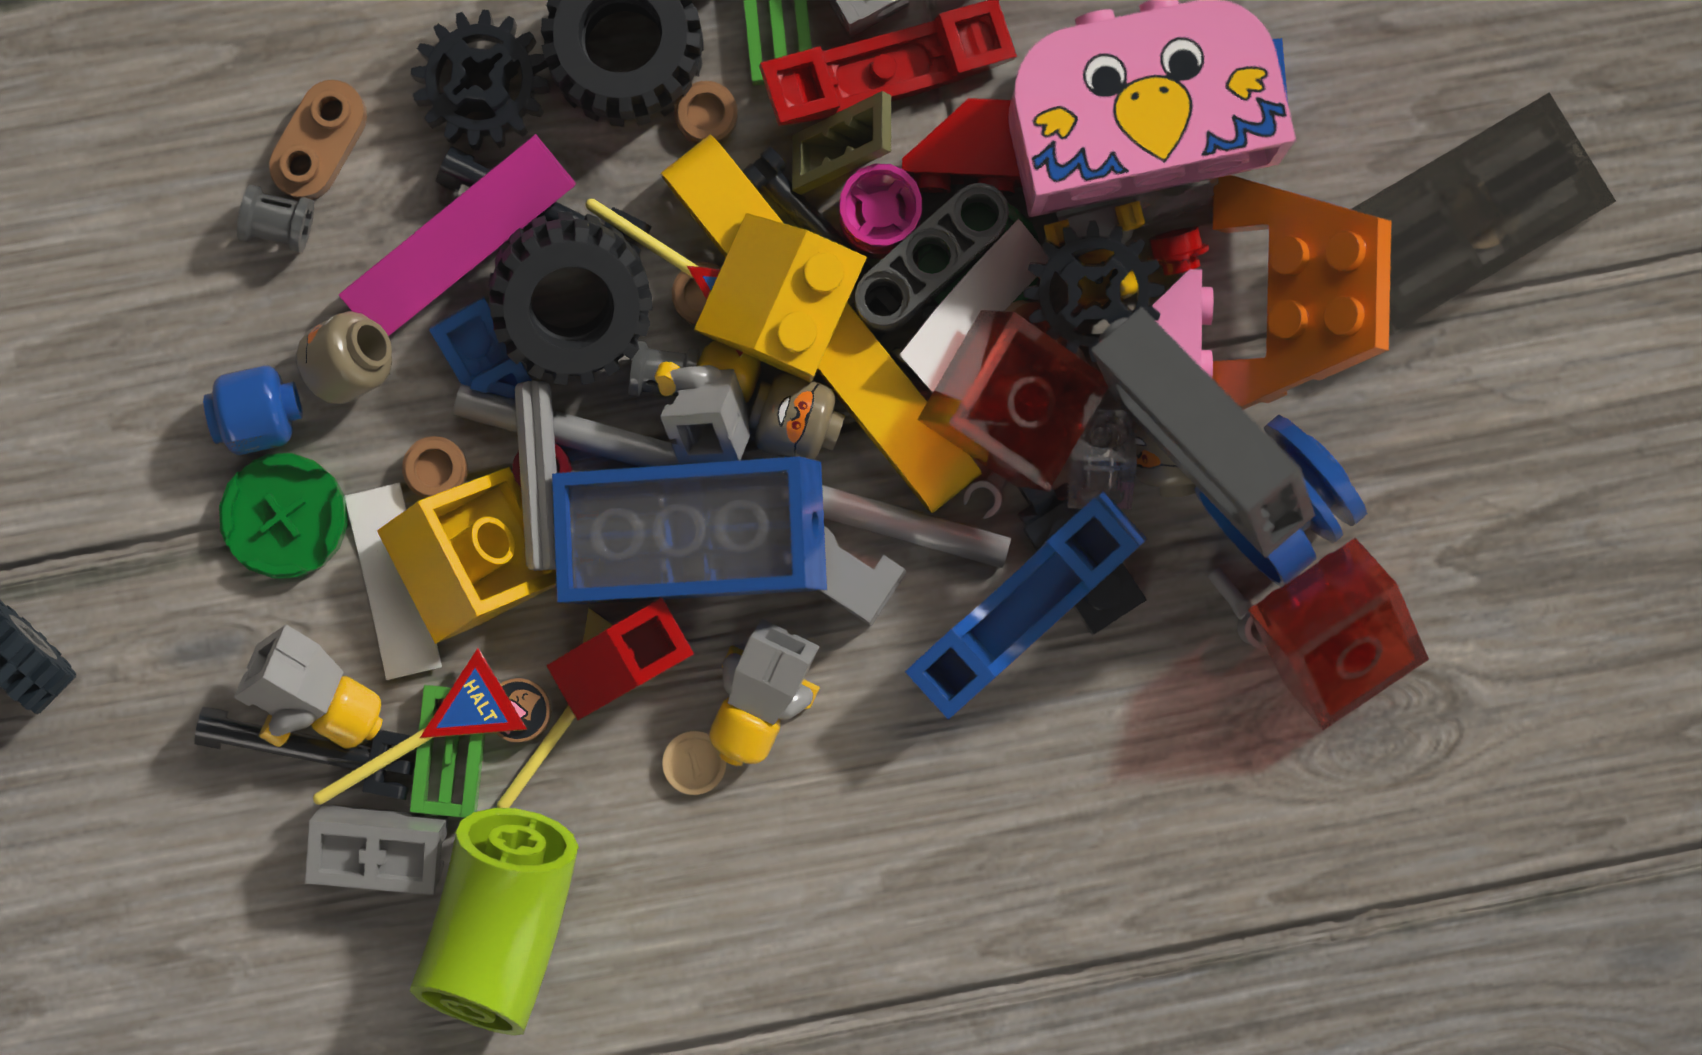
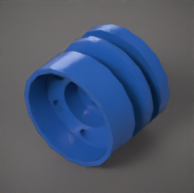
M1278 414L1263 428L1265 433L1300 468L1315 513L1312 519L1265 558L1198 487L1194 488L1208 514L1242 554L1272 582L1283 588L1317 559L1314 549L1304 533L1307 528H1310L1314 533L1327 541L1334 543L1343 536L1341 526L1334 515L1344 523L1353 526L1367 515V511L1362 499L1350 483L1345 470L1333 455L1315 438L1307 435L1289 419Z

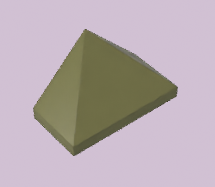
M881 91L793 134L792 191L802 195L890 153L891 95Z

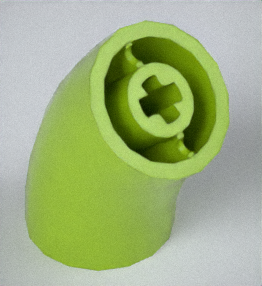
M491 808L473 812L462 819L455 833L451 859L439 906L422 958L410 986V993L433 1009L473 1026L507 1035H523L548 967L571 885L579 848L573 833L558 821L540 813L517 808Z

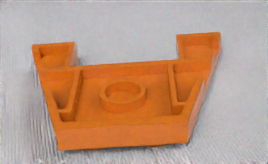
M1233 175L1214 178L1213 230L1233 233L1269 229L1266 356L1264 358L1213 361L1212 379L1243 410L1260 402L1270 403L1286 396L1287 390L1312 379L1320 381L1389 351L1391 221Z

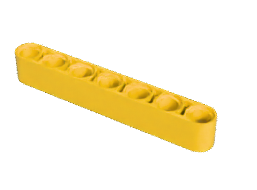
M711 134L660 173L674 195L725 258L746 213L783 223ZM847 303L816 372L826 385L833 389L838 400L930 513H934L982 474L981 470Z

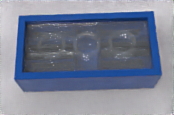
M798 456L552 474L557 603L600 604L659 600L660 598L669 600L827 590L821 461Z

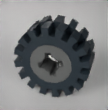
M0 600V687L15 702L18 700L25 709L39 714L76 678V672L71 668L70 663L61 657L62 654L59 650L46 641L47 638L40 631L37 632L30 622L24 617H19L14 609L8 605L6 606Z

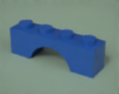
M1105 492L1099 494L1046 541L1000 587L914 662L905 673L949 720L1148 539Z

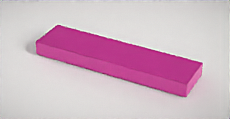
M535 134L338 295L352 312L364 314L381 325L387 335L390 336L509 240L510 236L517 229L525 227L576 185V182Z

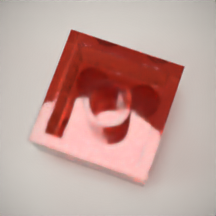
M981 310L917 420L1014 486L1049 492L1109 387L1101 372L1017 313Z
M1356 537L1336 551L1327 554L1308 570L1281 588L1273 590L1263 600L1248 609L1284 685L1323 731L1429 660L1397 582Z

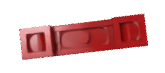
M986 0L939 13L934 21L822 51L821 46L764 61L760 63L759 68L778 126L828 118L881 91L891 95V102L917 95L1013 61L1017 54L999 0Z

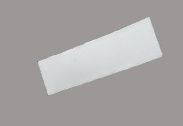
M1019 219L975 263L900 353V356L934 395L939 392L970 350L1003 314L1006 308L1037 277L1027 270L1030 262L1046 264L1049 260L1041 245Z
M400 483L345 495L344 498L361 563L386 680L441 668L442 664L437 643H434L377 532L378 529L406 510Z

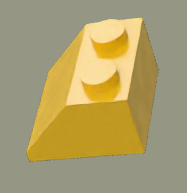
M746 213L694 331L811 383L867 257L808 230Z
M510 467L419 500L377 530L435 644L477 627L557 585L556 569L534 571L526 565L522 494Z

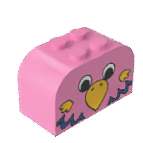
M1149 0L1139 5V13L1115 17L1113 10H1099L1081 15L1075 19L1076 26L1055 31L1037 42L1027 53L1020 65L1009 107V128L1029 218L1279 165L1296 141L1274 43L1261 21L1247 9L1225 0H1195L1179 4L1178 0Z

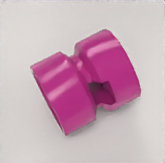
M872 164L857 170L846 181L840 194V227L844 238L858 253L870 259H883L921 224L922 196L917 183L905 170L891 164Z

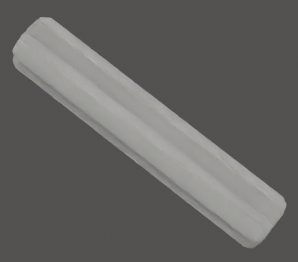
M525 381L518 383L515 387L526 565L534 571L556 569L552 474L557 473L551 387L545 381Z

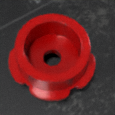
M1198 227L1176 229L1158 234L1149 239L1153 257L1147 260L1157 259L1159 265H1162L1164 275L1187 272L1189 269L1200 267L1199 256L1209 251V245L1202 243Z

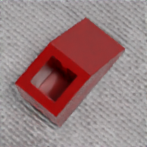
M968 98L902 158L901 169L905 170L917 183L920 193L946 194L951 192V185L985 183L993 185L1005 197L1014 195L1015 187H1022L1009 128L1011 100Z
M660 598L547 664L546 667L576 720L579 721L692 656L694 652L663 598Z

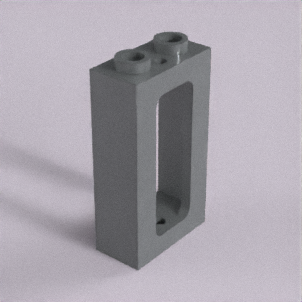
M1142 307L1129 318L1116 320L1102 333L1098 345L1092 349V352L1114 401L1265 558L1315 516L1301 470L1296 463Z

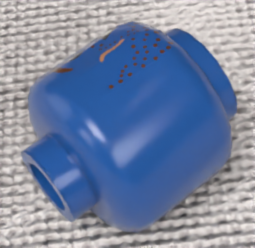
M269 365L223 374L214 381L212 393L205 394L203 398L205 417L214 443L224 442L225 446L235 455H243L286 444L292 436V421L303 418L301 400L295 382L283 384L279 373Z

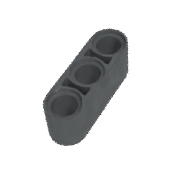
M974 183L964 187L862 277L857 284L855 292L856 314L870 331L884 334L894 332L903 327L1004 234L1009 214L1008 203L1002 192L993 185L985 183ZM976 202L987 204L996 214V223L985 231L971 230L961 219V212L966 206ZM928 244L940 246L949 256V264L939 273L929 274L921 271L913 261V255L918 248ZM887 286L897 291L902 299V304L898 311L890 316H879L872 313L865 304V299L874 288Z

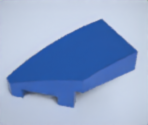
M484 296L429 327V331L462 385L470 386L472 390L515 399L516 385L525 381H533L522 361L516 365L507 355L504 342L499 343L494 332L490 306Z

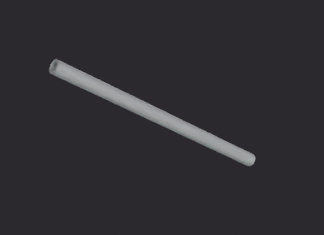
M465 385L460 386L454 404L453 415L517 433L515 399L472 390L469 386ZM553 410L555 444L638 467L680 465L670 442ZM822 485L824 519L999 568L1004 566L1011 541L1010 537Z

